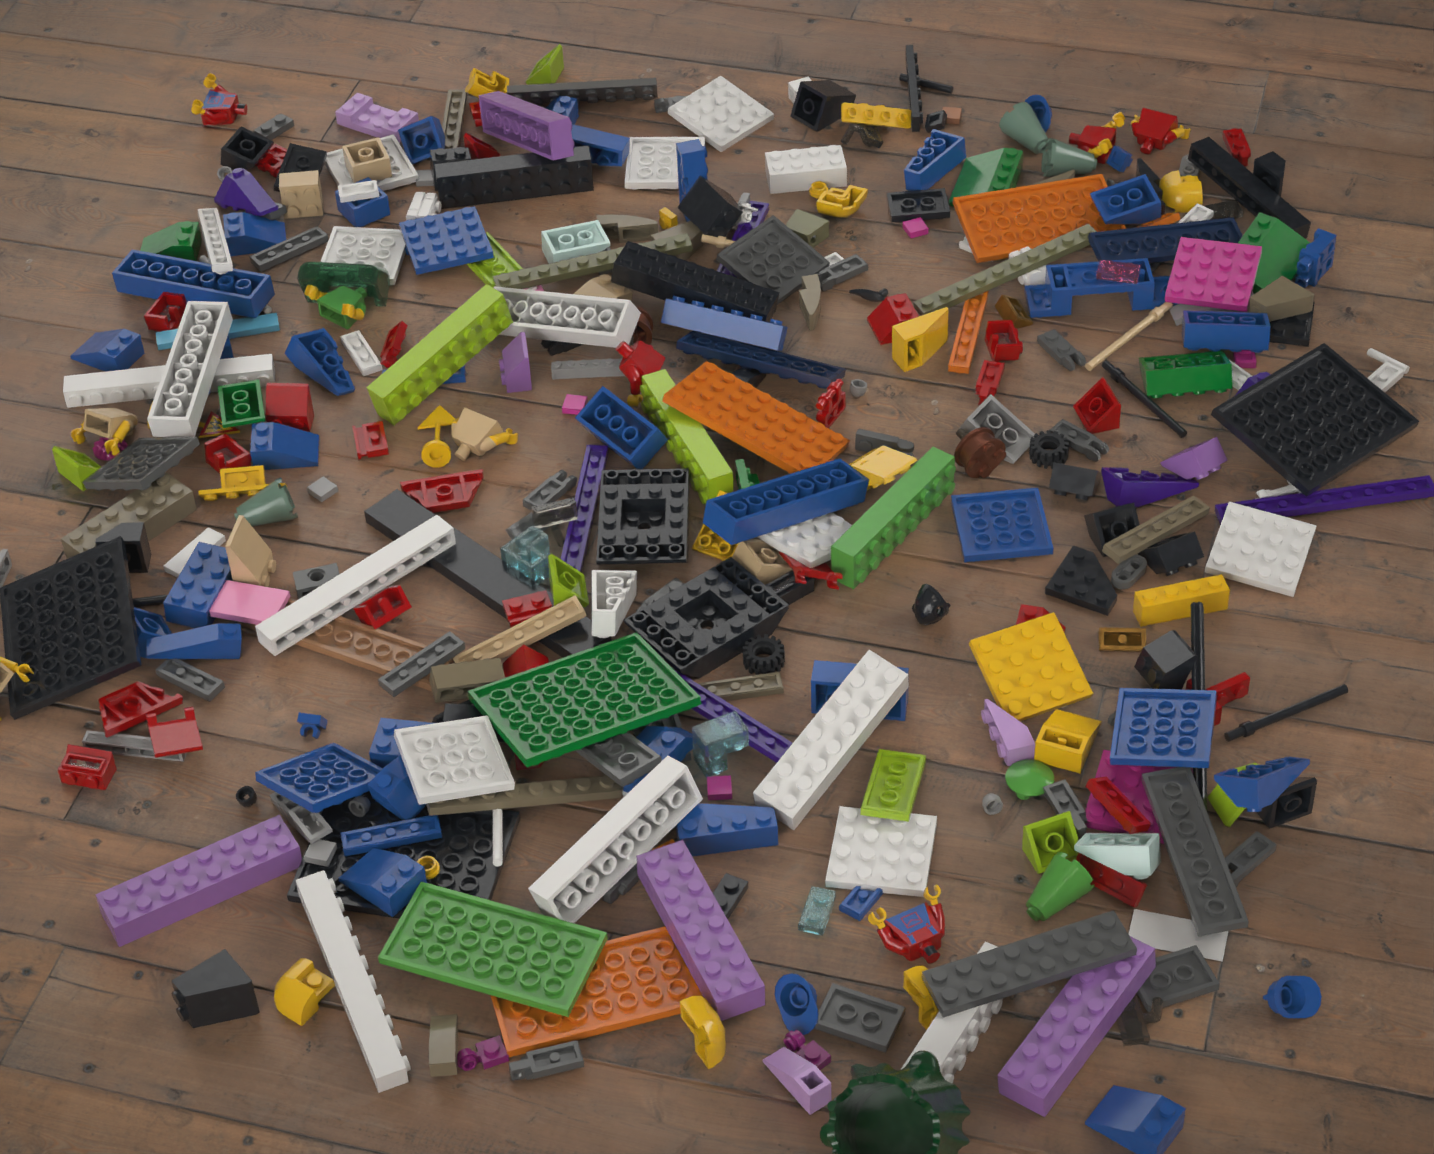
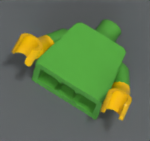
M306 286L304 294L309 296L311 300L318 302L321 317L347 330L357 320H363L366 312L364 298L367 297V292L364 288L358 287L356 290H352L346 286H340L331 292L324 293L318 291L316 286Z

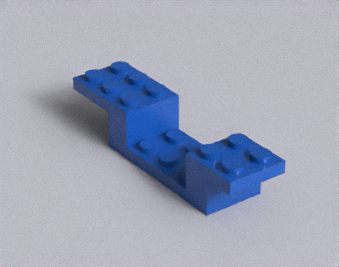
M1148 258L1046 265L1045 284L1025 286L1024 293L1030 318L1071 315L1072 296L1074 295L1082 296L1127 292L1132 311H1142L1160 307L1165 303V293L1170 276L1153 277Z

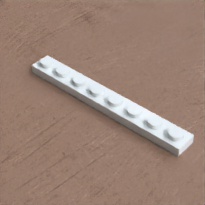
M217 208L198 209V219L212 272L226 274L228 271H233L232 260Z

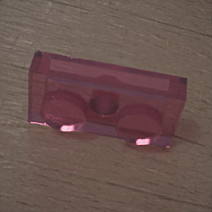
M1100 260L1096 279L1137 284L1141 265Z

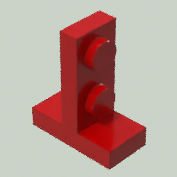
M1245 672L1205 689L1215 690L1217 694L1214 726L1220 724L1222 706L1233 700L1243 698L1248 694L1250 677ZM1192 678L1187 680L1186 690H1192Z

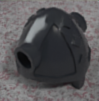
M923 584L918 591L912 611L915 613L919 624H935L948 614L950 604L945 602L934 587Z

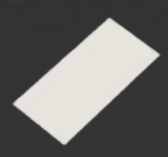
M1134 909L1129 936L1155 949L1170 952L1197 945L1204 958L1223 962L1228 931L1198 936L1193 921L1190 919Z

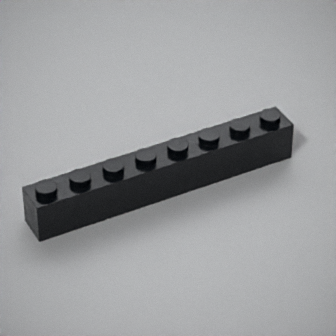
M1207 137L1191 143L1188 160L1255 217H1257L1259 212L1275 217L1306 239L1308 237L1311 222L1214 140Z

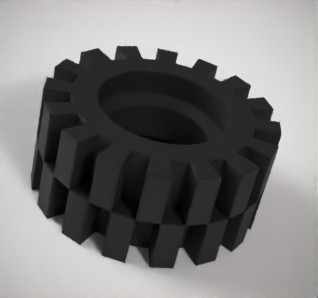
M1047 430V433L1040 431L1039 435L1037 433L1034 434V438L1030 439L1029 458L1030 460L1032 459L1033 464L1037 463L1038 467L1044 465V469L1051 466V469H1053L1054 462L1066 463V460H1068L1069 442L1062 433L1058 435L1057 431L1050 433L1051 430Z
M764 634V638L756 635V639L751 637L749 638L750 642H745V646H743V665L746 670L749 669L750 674L754 672L755 675L773 673L775 671L780 672L781 667H784L785 651L780 639L776 640V637L773 635L771 638H768V634ZM759 654H769V655H771V656H769V657H758L757 655H759Z

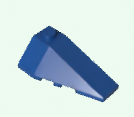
M325 328L292 336L285 355L297 369L336 396L354 392L355 388L350 375L342 365L343 358L338 355V346Z
M217 623L146 639L147 659H240L242 643L241 624Z
M401 755L386 765L368 784L372 798L401 820L415 818L426 805H419Z
M1284 757L1265 761V765H1246V770L1237 772L1236 768H1232L1215 774L1214 780L1237 807L1247 808L1248 812H1260L1263 807L1271 805L1310 764V759Z

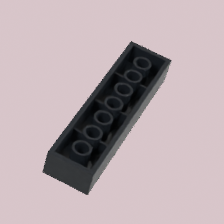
M589 146L574 147V156L558 160H551L532 152L435 164L439 201H441L442 205L441 209L594 191Z
M627 241L615 260L611 277L612 283L664 301L666 299H673V296L685 298L686 303L692 304V300L703 302L704 307L707 308L716 305L724 307V312L731 313V309L743 312V316L749 318L751 314L762 316V321L770 322V319L775 314L780 292L738 279L732 275H727Z

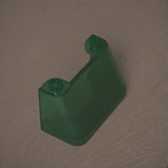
M305 262L300 266L297 277L303 293H305L307 285L316 286L318 291L324 293L329 292L330 286L367 288V296L374 298L376 306L386 307L390 275L387 269L367 264ZM305 295L307 302L317 303L316 300H311L309 296Z

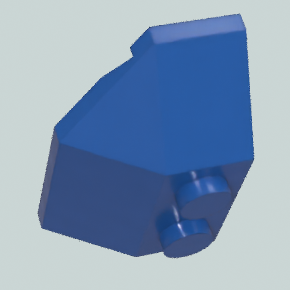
M646 726L636 737L660 755L661 758L667 754L679 762L700 742L699 737L678 727ZM641 777L634 780L631 784L624 786L623 790L629 793L635 787V782Z

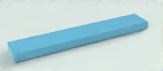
M277 313L258 315L256 318L234 319L228 333L229 339L279 331ZM178 329L155 332L158 350L172 348Z

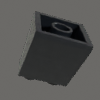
M831 80L801 81L790 117L818 132L841 119V104L844 102L854 103L856 94Z
M699 176L678 206V209L705 235L714 237H725L743 213L731 194L702 176Z
M226 949L171 980L174 989L171 994L178 1005L176 1012L183 1022L187 1020L193 1028L249 1017L260 1013L252 980Z

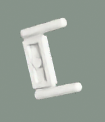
M1368 349L1367 355L1384 363L1368 377L1382 391H1388L1404 374L1408 373L1409 366L1377 350Z

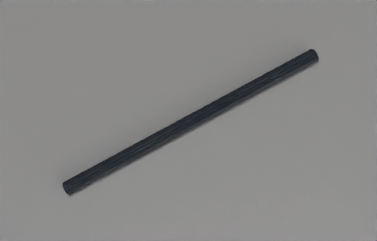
M1193 602L1190 605L1191 649L1198 657L1191 670L1192 690H1205L1204 607L1202 602ZM1193 768V776L1208 813L1207 768Z

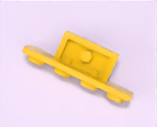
M844 102L841 104V120L847 123L909 129L911 128V110L890 108L884 105L872 106L867 103L854 104Z
M263 465L220 469L221 488L199 490L198 494L205 501L217 500V496L235 499L239 498V494H248V497H252L269 484L265 482V469ZM280 483L281 486L286 485L287 487L286 483Z

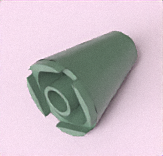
M1027 102L1015 104L1013 106L1014 110L1010 113L1007 111L1001 118L999 123L1001 131L1036 154L1043 153V151L1048 149V146H1045L1048 137L1036 114Z
M1053 138L1047 140L1045 146H1048V150L1043 151L1041 171L1044 172L1043 177H1054L1073 169L1075 170V175L1089 174L1092 170L1096 169L1097 159L1094 158V154Z
M281 477L276 479L236 508L237 512L234 513L236 521L239 515H243L253 527L298 518V514H293L292 512L295 505L286 485H280L283 479Z

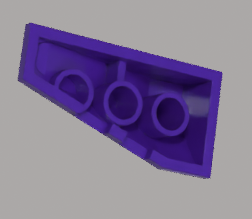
M244 168L234 169L232 173L227 174L214 198L215 203L222 208L232 206L235 211L245 209L246 213L263 216L278 210V206L253 175Z
M1102 467L1101 469L1107 500L1113 503L1115 507L1133 502L1135 507H1140L1199 487V482L1193 478L1186 480L1177 474L1161 473V476H1158L1146 470H1141L1140 474L1129 472L1128 468Z

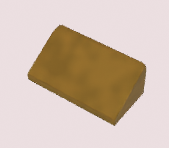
M1004 294L1000 296L995 304V308L1003 320H1012L1014 327L1017 329L1033 324V320L1018 298Z
M1099 627V651L1141 652L1143 647L1146 646V628Z

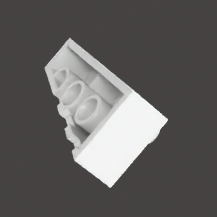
M592 570V636L608 638L609 636L616 635L636 597L637 571Z

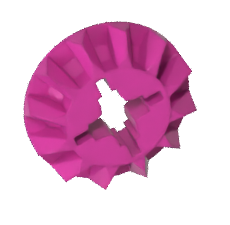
M100 437L99 441L94 442L92 449L98 459L111 460L115 457L112 451L107 454L104 443L111 439ZM124 439L121 443H118L120 452L127 448V443Z

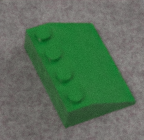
M1001 148L967 157L948 201L949 206L954 207L952 203L954 197L1016 188L1023 168V150Z
M1260 212L1238 242V244L1262 246V254L1252 290L1254 294L1281 276L1292 281L1297 274L1300 250L1302 248L1306 249L1307 244L1310 243L1279 219Z
M1222 350L1139 358L1146 395L1151 398H1162L1164 394L1183 396L1187 392L1201 395L1210 390H1214L1216 393L1227 392V389H1233L1232 364Z

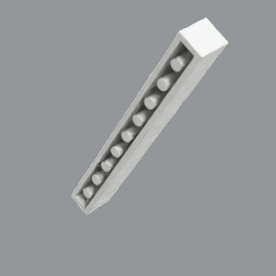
M272 354L220 359L210 392H218L217 386L258 379L260 380L261 387H265L267 383H275V367ZM166 365L64 376L63 394L67 408L154 399Z
M438 515L425 521L256 625L259 643L274 656L278 655L455 545L454 528Z
M324 870L297 879L298 895L331 977L334 979V984L378 1093L409 1082L407 1071H410L411 1068L406 1055L401 1056L400 1054L402 1045L398 1035H392L391 1030L394 1029L389 1014L384 1015L383 1013L385 1004L381 994H375L374 990L377 989L375 979L372 974L368 975L366 972L369 967L365 955L360 956L358 950H361L356 935L351 936L352 925L349 917H344L342 914L345 909L341 898H336L334 895L337 890L333 879H328Z

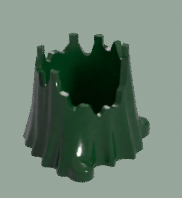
M923 1050L914 1053L909 1063L901 1070H895L887 1063H880L873 1067L861 1064L851 1066L852 1080L849 1081L848 1087L827 1104L829 1121L820 1130V1139L825 1146L833 1148L832 1154H958L962 1147L970 1143L969 1138L962 1131V1123L970 1115L971 1111L962 1101L959 1088L945 1080L942 1076L936 1056L929 1051Z

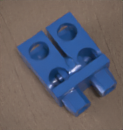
M1319 228L1315 231L1313 242L1307 244L1306 249L1302 248L1300 250L1299 261L1297 262L1296 284L1303 288H1306L1308 285L1315 287L1318 280L1333 266L1337 235Z

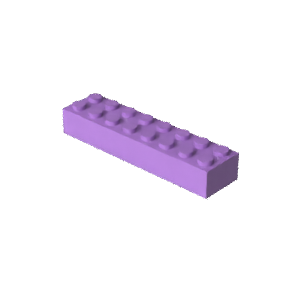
M500 91L479 95L484 133L551 160L574 156V141L571 134L572 122L570 117Z
M277 815L95 895L100 912L118 946L121 947L297 869L302 860L300 846L282 817Z
M681 840L637 855V874L703 997L708 1000L721 1021L764 1006L765 985L684 841Z
M1130 936L1137 948L1135 956L1073 975L997 1075L999 1093L1045 1117L1155 969V948Z

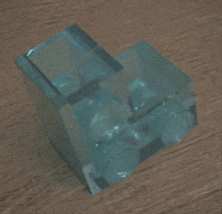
M534 525L500 548L503 561L537 584H540L549 577L547 556L550 555L548 535Z
M736 710L692 727L694 760L706 778L728 770V753L749 746L748 728Z

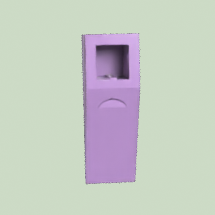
M984 699V710H981L982 720L984 724L989 726L991 740H995L997 743L999 757L1004 758L1007 766H1011L1020 760H1034L1035 742L1028 727L989 699Z
M786 1047L763 1059V1063L809 1115L831 1101V1082L813 1063Z

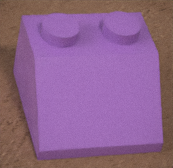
M521 332L502 350L503 359H499L500 372H502L501 381L502 385H506L507 393L532 390L525 332Z
M1215 437L1184 449L1160 463L1162 467L1186 480L1193 477L1199 480L1221 469L1220 464L1228 460L1218 438Z

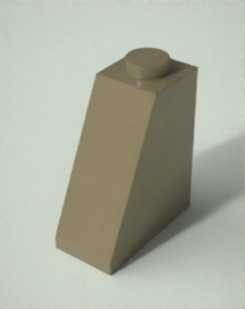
M688 221L651 235V241L688 233L693 251L673 255L687 260L703 246L701 238L704 233L695 224Z
M1281 276L1250 297L1248 312L1267 313L1269 322L1308 313L1313 308L1314 293Z

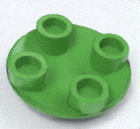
M1025 759L1013 763L1007 769L1005 779L1008 787L1016 793L1019 799L1027 800L1030 797L1044 794L1043 787L1054 783V774L1046 764L1037 760Z

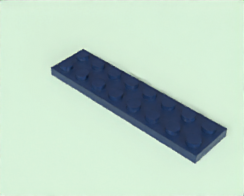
M1234 217L1091 232L1088 235V241L1098 261L1148 258L1149 263L1175 260L1181 237L1238 243L1243 235Z
M694 330L679 339L676 344V349L683 350L685 354L702 355L705 359H718L724 364H738L744 369L754 368L763 374L773 373L783 379H797L799 383L816 384L822 389H827L830 383L835 382L836 379H842L846 368Z

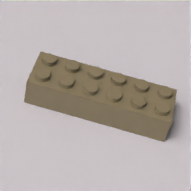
M165 472L166 474L153 481L148 489L142 491L139 489L135 490L61 538L66 558L68 559L96 547V538L121 523L144 522L149 542L197 510L193 491Z

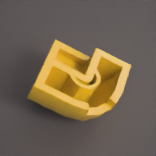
M473 68L470 72L469 84L465 88V92L479 98V95L496 91L507 93L510 79L495 71L489 76Z
M1179 170L1164 175L1160 180L1159 188L1163 191L1162 201L1166 206L1175 209V212L1188 213L1197 203L1203 204L1202 183L1199 181L1198 176H1180Z
M849 185L846 190L831 187L828 192L824 191L816 201L818 213L833 217L847 218L854 214L863 204L867 197L868 189Z
M300 958L280 977L275 985L274 1001L276 1008L284 1016L303 1026L319 1010L318 1002L335 986L334 979L314 968L313 961L307 958Z
M915 966L904 971L903 988L919 1007L918 1021L927 1030L939 1010L922 979V971L928 970V968Z
M691 996L680 1001L681 1018L694 1034L696 1053L706 1067L711 1069L721 1062L725 1055V1029L719 1015L706 998Z

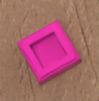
M921 217L902 222V228L910 239L929 233V228Z
M1250 350L1233 352L1236 365L1241 368H1256L1255 352Z
M567 394L562 406V413L578 415L588 402L587 396Z
M731 775L707 777L708 800L732 799Z

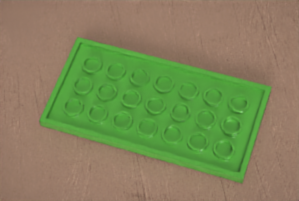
M421 881L379 954L378 960L383 965L569 1017L608 937L607 932Z

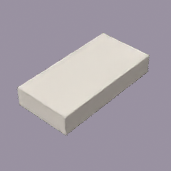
M376 180L338 186L341 203L379 197Z

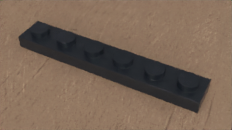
M906 45L905 61L912 132H920V124H923L922 100H918L921 99V88H917L920 87V77L917 76L919 75L917 52H914L913 45Z

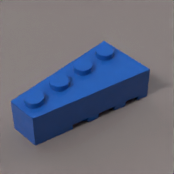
M572 124L571 134L574 147L589 146L591 163H597L599 166L623 165L629 155L630 138Z
M933 129L931 136L927 137L924 141L925 145L923 148L920 147L918 149V155L913 157L904 169L906 190H927L966 158L965 138Z
M699 139L676 143L679 204L699 176L707 179L708 167L705 162L707 150L705 146H702ZM683 214V216H684L686 222L690 221V220Z
M699 803L675 826L678 841H684L692 857L778 845V825L774 807Z

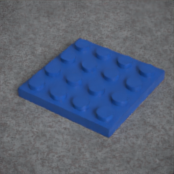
M475 206L399 222L400 231L416 275L494 258L491 245Z
M1038 488L951 495V505L964 562L1053 554L1054 547Z
M1119 688L1110 752V765L1209 768L1217 700L1216 691Z
M331 743L255 772L256 781L312 813H318L323 811L324 808L341 804L347 799L370 791L368 788L369 782L383 768L336 743Z

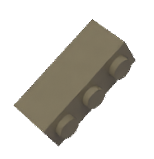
M486 658L478 661H463L455 664L432 666L429 682L435 703L469 699V690L503 679L505 675L500 658Z

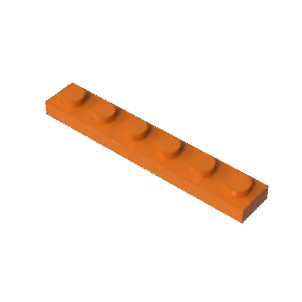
M989 290L965 301L948 364V372L969 374Z

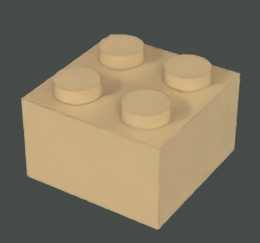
M379 137L342 146L345 166L354 183L367 177L372 181L392 177L390 158Z
M318 170L279 174L281 201L287 210V213L284 214L285 219L323 216V196Z

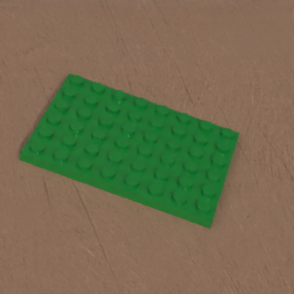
M637 632L468 691L469 700L483 716L488 715L492 727L526 767L538 765L552 758H558L571 751L580 750L585 746L602 742L607 738L624 734L632 729L646 726L654 721L668 718L671 715L688 711L693 707L701 705V697Z

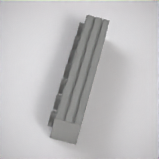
M622 358L551 362L552 380L625 376L619 369Z
M87 730L82 740L83 747L112 751V754L184 762L187 754L181 753L155 758L151 738L138 735L115 734L107 738L104 732Z

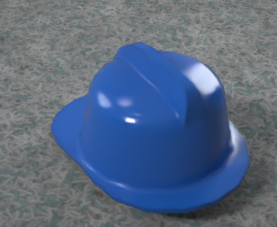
M1035 94L1028 97L1025 102L1032 107L1046 133L1051 123L1052 109L1044 97Z
M790 973L782 976L775 986L774 995L784 1024L789 1031L798 1030L803 1035H806L814 1029L818 1021L816 990L812 984L798 974Z
M1307 976L1281 977L1269 986L1267 994L1263 996V999L1268 1001L1270 1009L1285 1018L1312 1017L1318 1011L1322 998L1316 981Z

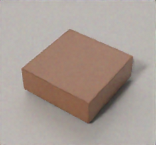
M943 107L942 110L947 114L946 124L959 125L962 108Z

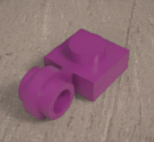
M789 1031L785 1035L786 1038L783 1042L786 1048L792 1052L797 1050V1055L816 1065L819 1070L831 1062V1055L814 1040L805 1046L806 1040L800 1031Z
M500 1035L475 1043L476 1053L470 1048L462 1049L457 1053V1065L465 1071L472 1070L479 1062L482 1063L485 1070L509 1061V1056Z

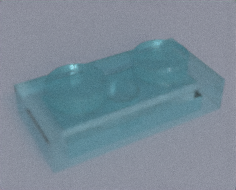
M811 886L798 923L799 931L823 936L836 899V891Z

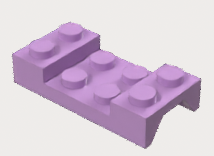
M356 93L335 112L337 124L379 138L394 134L399 143L401 138L398 129L419 121L417 112L405 108L396 112L373 104L372 97Z

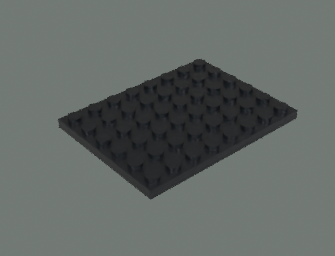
M1325 343L1215 407L1211 413V416L1306 497L1413 430L1419 423L1418 419Z
M121 536L0 588L5 659L18 663V666L28 664L34 674H25L29 678V682H23L15 672L7 683L10 715L14 720L141 666L126 546Z
M370 791L362 795L367 797L371 803L369 811L363 817L355 816L349 809V803L355 797L347 799L341 804L324 808L321 815L333 832L324 836L321 840L335 842L337 850L328 867L305 862L303 856L287 893L288 901L302 903L298 895L297 879L324 870L327 878L333 879L337 890L334 895L336 898H341L345 910L391 917L339 882L338 878L368 853L344 856L340 833L403 820L374 800ZM427 805L415 818L429 816ZM502 809L503 863L501 866L493 865V810L438 815L442 838L381 849L407 855L416 862L423 856H432L438 861L440 872L436 877L426 879L427 883L491 900L520 821V812ZM407 905L391 918L400 919Z

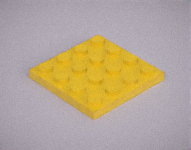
M1054 612L972 639L969 642L972 653L997 706L1020 722L1082 701L1093 695L1091 687Z

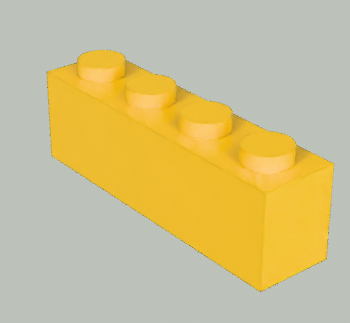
M1221 574L1135 591L1133 613L1140 627L1191 617L1190 605L1193 602L1203 603L1204 614L1227 610L1230 589Z

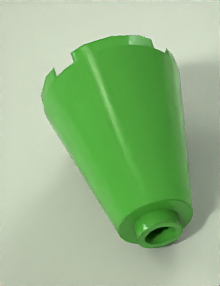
M1058 852L1053 856L1026 902V907L1028 908L1026 912L1033 920H1047L1094 888V885H1090L1093 879L1088 871L1077 860L1074 859L1072 862L1067 860L1068 854Z

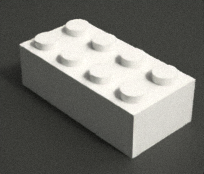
M841 145L765 152V172L770 194L807 191L811 184L816 181L824 182L828 188L847 186V166Z

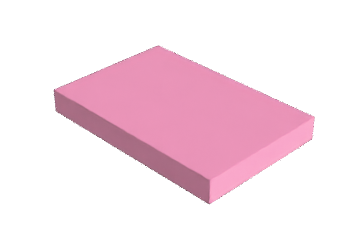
M226 580L209 610L210 617L258 625L285 608L290 598V592Z

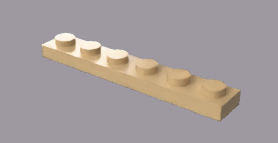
M575 595L456 655L452 659L454 663L478 661L486 658H500L501 660L513 654L523 644L529 646L587 615Z

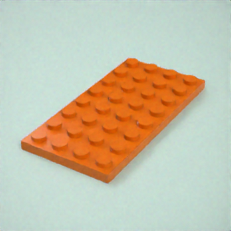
M1103 174L954 197L952 202L976 263L1009 258V254L1013 251H1020V249L1025 247L1033 249L1086 224H1090L1097 232L1126 229L1125 224H1105L1090 197V193L1108 187Z
M708 361L665 393L662 402L790 474L833 461L848 447L850 442L849 439L843 437L840 433L832 431L822 423L814 421L804 413L794 410L786 403L776 400L768 393L758 390L750 383L740 380L732 373H728Z
M664 926L607 940L569 1017L490 995L507 1055L513 1057L529 1051L681 1014V1000L691 996L703 997L668 930Z

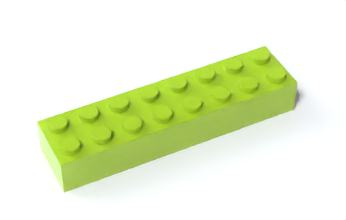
M488 284L483 286L366 388L377 414L395 426L487 344L493 341L495 337L513 323L504 294Z
M666 369L643 375L642 385H640V391L643 396V401L641 402L642 410L645 414L649 415L653 425L668 439L665 444L669 452L672 451L676 464H680L682 469L689 468L691 487L694 491L698 492L701 503L706 505L708 499L717 497L719 490L726 493L734 492L733 471L702 424L662 402L664 394L676 386Z

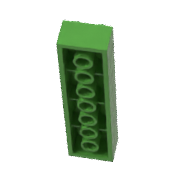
M932 447L831 546V570L843 575V578L837 579V582L852 589L859 583L864 582L867 575L872 570H876L880 562L885 557H889L893 549L898 544H902L905 537L910 532L915 531L918 524L923 519H927L930 512L935 507L940 506L942 500L948 494H952L955 489V456Z

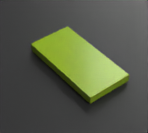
M486 232L494 258L468 263L467 265L485 285L488 284L494 287L493 276L518 271L523 268L489 232Z
M879 749L861 805L860 815L909 822L925 767L926 755Z

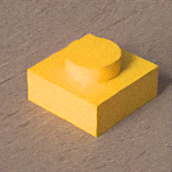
M666 207L659 210V224L662 229L666 230L678 225L677 215Z

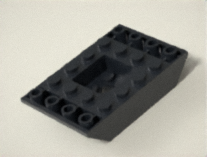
M689 468L602 470L597 565L688 563Z
M729 557L625 618L624 623L635 633L637 632L680 673L701 678L743 653V646H745L746 641L750 642L749 638L753 637L756 639V635L764 638V634H768V637L771 636L789 609V604L735 559ZM704 627H712V629H710V630H709V629H706V628H705V629H702V628H704Z

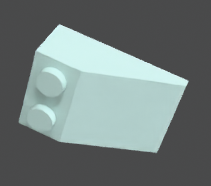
M598 220L541 231L542 251L549 264L595 254L610 246V241Z
M1085 833L1074 845L1075 851L1124 875H1133L1135 879L1148 878L1161 863L1159 833Z

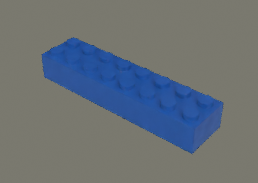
M133 249L112 272L117 292L158 299L163 292L184 294L186 302H228L231 314L256 318L275 295L271 276L267 274L235 268L226 274H217L212 272L211 265L208 263Z
M839 458L708 499L706 501L703 524L727 543L734 545L865 501L869 479Z

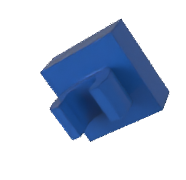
M1114 146L1106 163L1117 171L1124 172L1133 160L1131 158L1132 154L1119 146Z
M300 712L297 722L302 725L300 729L301 736L306 737L307 731L313 729L312 737L318 739L320 736L319 729H326L328 721L322 715Z

